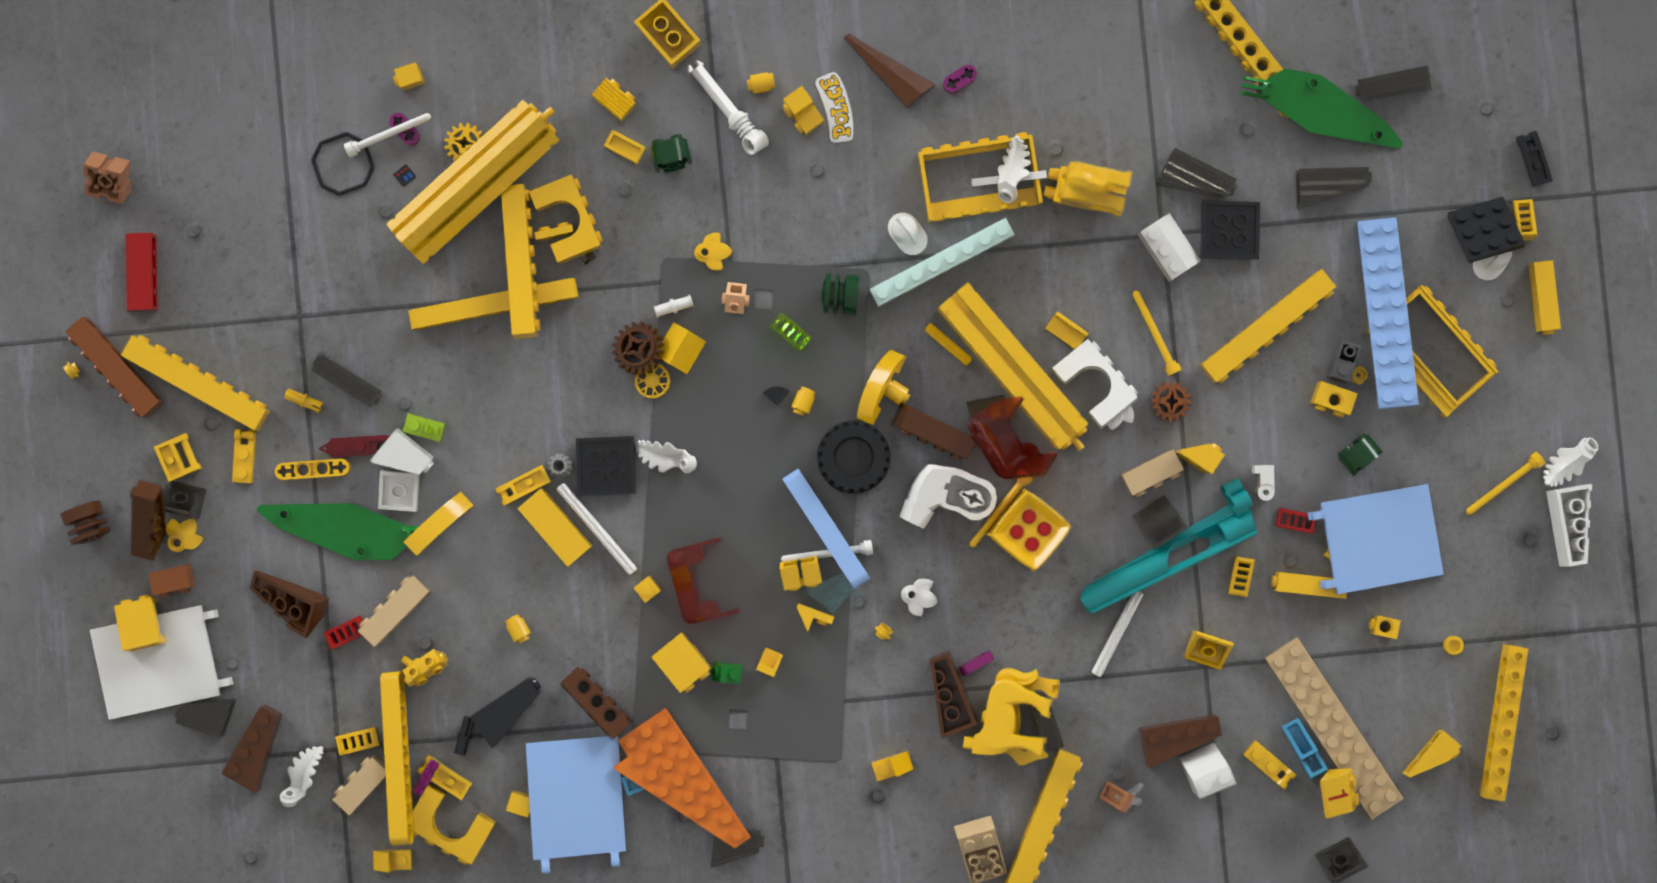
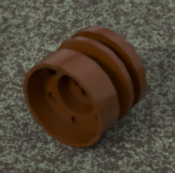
M100 500L88 502L60 513L64 526L74 525L75 527L67 533L68 536L78 535L70 540L71 545L87 544L111 532L110 526L100 528V526L108 523L107 519L97 520V517L104 513Z

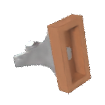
M1107 781L1099 798L1118 810L1127 813L1131 805L1140 806L1142 804V799L1137 795L1144 788V784L1139 782L1136 786L1126 791L1116 784Z

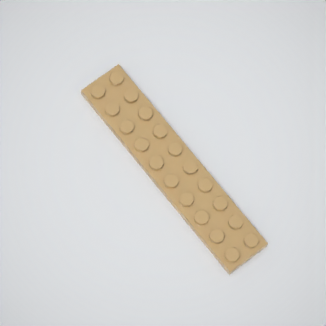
M1295 637L1265 657L1270 668L1336 768H1352L1353 775L1356 776L1355 793H1358L1359 803L1371 820L1403 800L1404 798L1298 637Z

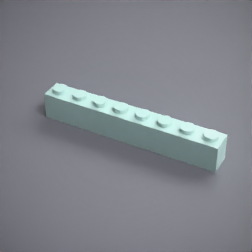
M1004 218L869 289V292L879 308L1007 241L1015 234L1007 219Z

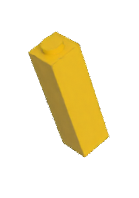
M1553 260L1533 262L1528 264L1536 332H1543V335L1555 334V330L1561 329L1554 263Z
M1275 571V575L1272 576L1271 586L1274 587L1273 591L1346 599L1347 593L1336 594L1335 587L1321 589L1320 581L1333 579L1330 577Z

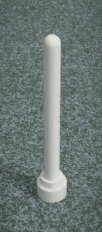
M429 113L423 114L359 142H347L344 144L346 153L352 158L358 155V152H361V149L429 121L431 115Z
M865 540L864 543H860L857 546H850L854 554L873 555L871 540ZM827 549L784 555L781 557V561L785 562L796 559L801 561V558L816 555L818 558L833 556Z

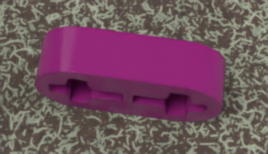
M965 65L945 78L943 82L944 90L953 94L966 87L975 80L977 76L976 69L971 65ZM964 70H967L968 72H973L971 74V79H969V77L961 79V77L965 74ZM957 79L959 80V82L955 84V89H953L952 87H947V85L949 84L948 80H951L952 82H954Z
M394 113L390 117L389 123L393 128L397 126L394 125L396 124V118H403L402 123L409 120L401 113ZM414 127L408 129L411 134L415 133L413 141L410 139L406 140L408 136L405 131L397 134L409 146L416 145L420 140V135Z
M989 650L958 668L962 676H965L988 664L995 658Z

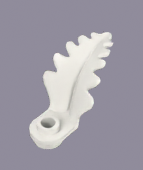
M1017 135L1011 139L1012 142H1009L1010 148H1006L1009 156L1004 155L1002 157L1005 165L998 167L1000 176L997 183L998 196L1004 203H1011L1016 200L1017 183L1029 175V171L1024 168L1031 164L1030 160L1025 159V157L1030 155V152L1024 151L1028 147L1023 145L1024 141Z
M1589 437L1582 439L1574 448H1559L1557 450L1559 457L1552 456L1549 458L1553 465H1545V468L1548 470L1543 471L1546 475L1543 476L1544 484L1556 487L1558 483L1560 485L1563 484L1564 478L1567 481H1571L1572 473L1577 476L1581 475L1585 463L1590 461L1598 450L1597 442Z
M644 440L635 442L636 453L639 452L638 458L643 457V464L649 461L650 469L658 466V470L661 473L674 467H679L684 473H691L696 469V458L691 456L686 450L675 448L669 442L665 443L664 446L658 441H655L654 445L648 440L646 442Z
M313 746V750L306 748V754L303 751L299 752L301 759L293 758L294 767L289 766L287 769L291 785L280 794V801L284 806H295L299 800L305 797L306 790L312 786L310 776L316 773L313 767L319 764L317 760H320L324 749L322 746Z

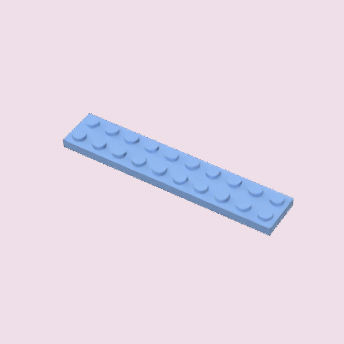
M1395 217L1357 221L1378 410L1418 406L1397 219Z

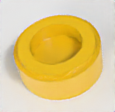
M1449 636L1444 640L1443 648L1450 655H1458L1463 651L1464 643L1457 636Z

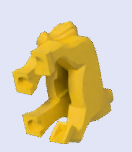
M1070 162L1069 166H1061V169L1050 168L1048 179L1058 182L1056 188L1045 187L1044 197L1052 199L1053 203L1111 213L1114 217L1120 218L1126 198L1113 194L1126 195L1132 172H1120L1085 163Z
M1004 668L999 671L988 697L987 708L982 714L984 726L975 736L964 737L963 748L971 749L972 753L981 755L1009 754L1020 766L1047 758L1048 754L1043 751L1047 738L1019 734L1021 727L1019 704H1030L1036 707L1041 715L1050 718L1051 712H1049L1053 699L1042 697L1035 691L1042 690L1048 696L1056 699L1058 698L1060 680L1039 677L1037 669L1028 673H1022L1012 668Z

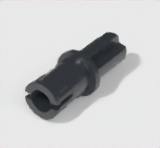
M464 716L460 733H457L458 740L454 753L459 755H466L469 740L472 739L471 732L474 721L469 716Z

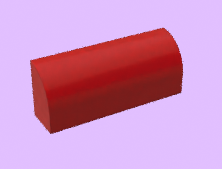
M153 233L126 234V311H158L157 236Z

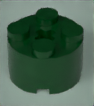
M681 134L673 135L670 137L671 139L667 140L656 139L652 141L650 152L655 172L660 173L659 169H664L665 173L674 172L686 168L685 164L688 162L689 165L692 164L687 139L682 138Z
M1363 433L1352 442L1354 444L1353 447L1348 445L1338 453L1339 461L1352 476H1355L1361 469H1364L1383 453L1369 434Z

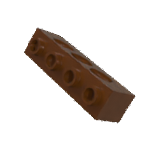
M577 667L560 685L602 731L613 740L630 724L628 721L630 718L623 710L619 711L615 707L616 702L610 696L606 697L602 693L603 688L597 682L593 683L589 679L590 674L584 668L580 669ZM580 683H585L588 686L587 693H581L578 690ZM598 697L601 700V706L594 707L591 704L592 698ZM607 711L614 714V720L611 722L607 721L604 717Z

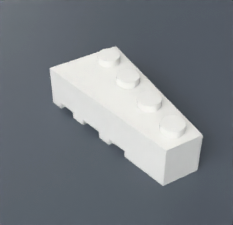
M1592 484L1546 491L1559 567H1570L1588 563L1589 538L1587 536L1588 528H1590V520L1588 518L1589 508H1591L1590 491H1592Z

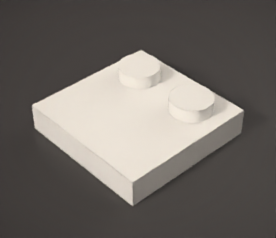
M381 470L378 509L417 512L419 475L410 472Z

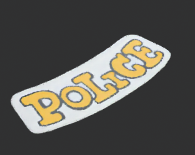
M831 72L818 78L815 82L826 111L830 141L834 143L850 141L853 139L851 106L840 77L837 73Z

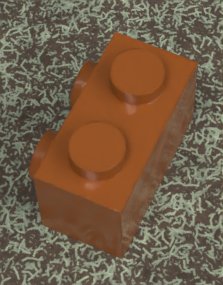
M191 564L148 573L153 596L159 595L160 598L172 596L171 592L178 591L179 594L190 592V588L196 587Z

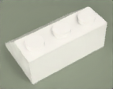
M1170 213L1137 234L1168 282L1201 261Z

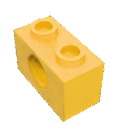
M1319 381L1316 384L1310 404L1315 405L1314 408L1325 412L1327 409L1333 411L1332 415L1344 418V415H1351L1358 393ZM1331 395H1334L1337 398V403L1335 406L1331 405L1329 402V398Z

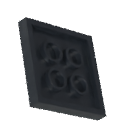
M1504 197L1448 212L1447 217L1468 263L1525 247L1523 237Z
M1202 201L1200 259L1259 260L1260 202Z
M634 436L576 438L578 496L636 494Z

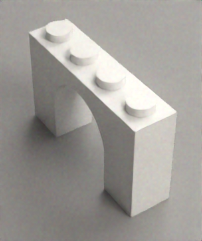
M1087 339L1056 364L1052 371L1064 386L1085 370H1098L1108 377L1111 384L1109 395L1089 412L1092 419L1103 429L1137 401L1138 397L1136 395L1138 392L1132 385L1128 386L1124 380L1126 378L1119 370L1115 371L1113 369L1112 361L1107 356H1102L1099 352L1101 349L1094 341L1091 343Z

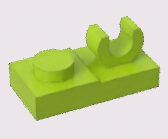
M408 413L403 432L441 442L446 424Z

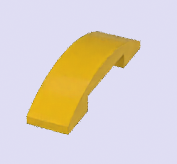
M889 350L879 361L864 388L857 412L858 419L874 425L882 409L878 405L894 373L899 374L907 358L905 355Z
M459 492L421 524L403 543L418 556L432 541L458 518L460 519L474 505L462 492Z

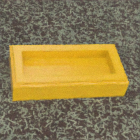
M613 129L604 144V147L637 165L646 150L645 146Z

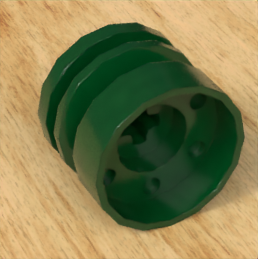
M826 273L821 300L824 313H828L830 304L834 305L833 313L835 314L838 305H842L843 314L856 315L859 275L847 274L845 281L840 282V275L836 273V281L832 282L831 273Z

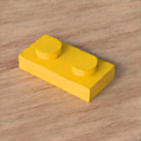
M568 222L557 224L556 228L550 229V226L539 228L538 232H534L536 241L540 242L572 235L575 233L572 224L569 225Z

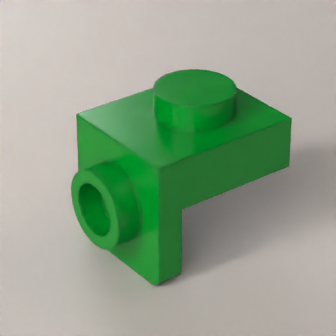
M714 661L711 668V679L720 683L741 684L743 665Z

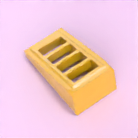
M1533 199L1514 200L1513 218L1523 240H1535L1537 237ZM1528 207V210H1519V208ZM1520 215H1529V217L1520 218ZM1521 223H1529V225L1521 226Z
M1234 556L1228 594L1248 596L1255 559ZM1239 563L1248 564V567H1239ZM1237 570L1247 573L1246 575L1237 574ZM1236 578L1245 579V583L1235 582ZM1234 585L1244 587V591L1234 589Z
M376 727L335 737L339 755L380 746ZM369 732L372 740L371 744H369L367 733ZM361 734L364 742V745L362 746L359 738V735ZM353 736L356 743V747L354 748L351 740V737ZM345 738L347 741L348 749H345L343 740Z

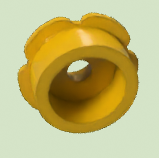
M67 362V365L63 367L67 375L71 379L79 378L80 368L75 362L72 364Z
M1363 366L1354 368L1351 378L1352 383L1355 382L1357 385H1361L1367 380L1368 373Z
M880 623L879 626L875 627L877 631L875 634L881 640L890 639L893 633L890 627L884 623Z

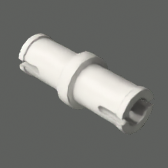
M690 295L676 300L669 299V302L653 306L657 318L670 313L676 314L679 310L694 307Z

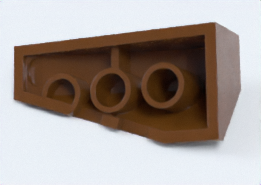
M254 571L250 589L265 604L268 603L275 610L274 613L278 617L281 616L287 622L286 626L290 630L307 638L324 617L329 598L314 590L260 571Z

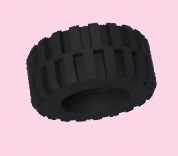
M851 420L837 424L823 436L818 447L817 462L821 475L829 485L844 493L858 494L873 489L884 479L890 466L891 455L888 442L879 430L863 421ZM850 439L863 441L868 445L872 453V461L869 468L860 475L845 474L836 463L835 456L838 447Z

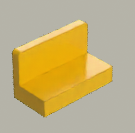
M1059 312L1055 313L1045 327V330L1074 350L1081 345L1089 334Z

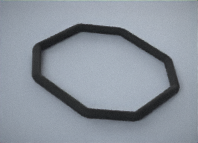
M348 132L320 141L311 159L320 186L337 195H343L365 187L374 170V163L369 149L365 147L364 149L371 168L364 183L340 192L323 184L315 162L322 144L344 136L357 141L363 140Z

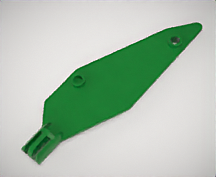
M1284 68L1266 80L1243 76V80L1259 84L1242 83L1241 88L1256 90L1257 93L1240 91V95L1263 99L1310 133L1397 149L1402 147L1401 139L1386 121L1322 75ZM1376 132L1379 133L1378 138L1375 137Z
M354 503L259 505L257 508L259 514L279 529L353 560H393L407 547L403 542L419 527L407 526ZM283 511L287 512V517L283 516Z

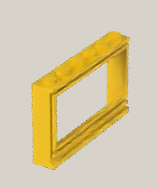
M1027 132L1017 133L1016 135L1024 141L1023 145H1027V149L1030 152L1031 172L1038 171L1032 134L1027 135ZM1008 135L998 136L997 140L992 141L989 138L979 139L978 143L973 144L970 141L960 142L959 146L954 147L951 144L941 145L940 149L933 150V147L922 148V152H918L928 222L1041 205L1043 199L1039 179H1032L1034 187L1017 190V198L1011 203L1002 202L999 199V193L930 203L924 161L1010 148L1009 142H1012L1011 139L1014 137L1008 138Z
M1420 285L1406 296L1407 304L1417 295H1420L1488 372L1456 400L1413 352L1417 390L1423 391L1429 398L1428 402L1442 412L1440 414L1441 418H1445L1499 371L1496 369L1497 365L1495 362L1485 357L1483 354L1484 350L1478 344H1474L1471 341V335L1457 325V319L1452 315H1448L1443 303L1434 299L1432 296L1433 292L1427 286Z

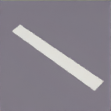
M1046 170L1029 172V175L1021 181L1047 178ZM1000 176L972 179V186L997 184Z

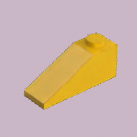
M1439 729L1402 773L1410 778L1446 763L1451 759H1455L1460 753L1459 749L1462 746L1445 731Z

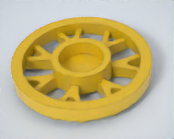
M658 363L656 369L651 365L653 373L648 374L645 369V379L639 378V371L635 375L636 389L646 398H659L670 387V374L664 366ZM660 367L663 372L658 376L655 373ZM667 377V383H660V378ZM645 382L646 387L640 389L639 384ZM659 385L663 389V391L660 394L655 389ZM648 388H653L652 396L647 395Z

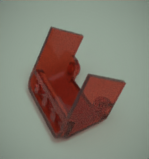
M1023 396L998 399L972 416L967 423L968 430L994 472L1003 479L1045 476L1058 456L1056 452L1041 454L1034 444H1022L1008 422L1023 402Z
M721 537L674 549L667 556L682 618L686 623L704 622L741 611L740 607L719 612L715 602H700L691 565L697 564L703 559L704 552L702 546L722 541Z

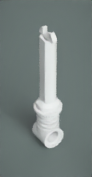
M696 61L695 64L698 67L695 69L689 65L688 73H692L728 118V128L734 130L739 138L742 139L744 150L749 155H754L767 147L769 144L767 135L762 130L755 129V126L748 119L749 115L747 113L738 111L703 67L704 63Z

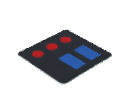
M407 164L393 174L403 187L416 177Z

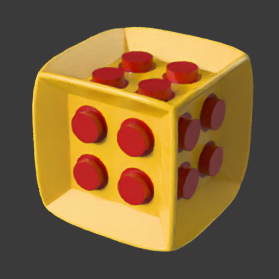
M1022 489L1021 493L1010 502L992 525L987 536H990L996 544L1017 561L1030 568L1032 572H1036V569L1058 547L1072 526L1037 496L1028 492L1027 489Z

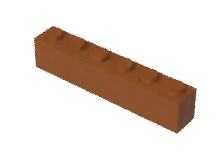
M82 316L65 331L69 335L68 340L74 346L78 345L82 350L80 352L82 356L95 364L93 368L99 374H104L107 378V384L120 392L119 397L125 403H130L133 407L131 410L136 416L148 418L165 403L88 317Z

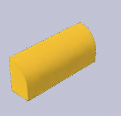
M544 488L538 490L518 508L567 567L593 547Z

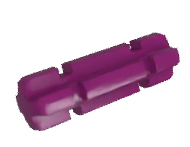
M431 759L428 762L427 768L424 769L418 784L413 789V793L422 796L425 787L428 786L435 774L434 771L439 766L437 761Z

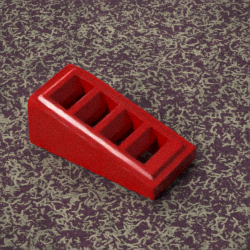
M1279 508L1275 526L1314 534L1317 520H1311L1309 529H1306L1308 513ZM1284 513H1288L1286 524H1282ZM1292 514L1295 515L1293 526L1290 525ZM1299 516H1303L1301 527H1297Z
M361 615L323 633L331 650L362 636L357 632L353 624L357 622L359 629L361 628L359 626L363 621ZM349 625L353 636H350L346 626ZM340 629H342V631H343V633H344V635H345V637H346L345 640H343V638H342V636H341V634H340V632H339ZM332 633H335L338 643L335 642Z

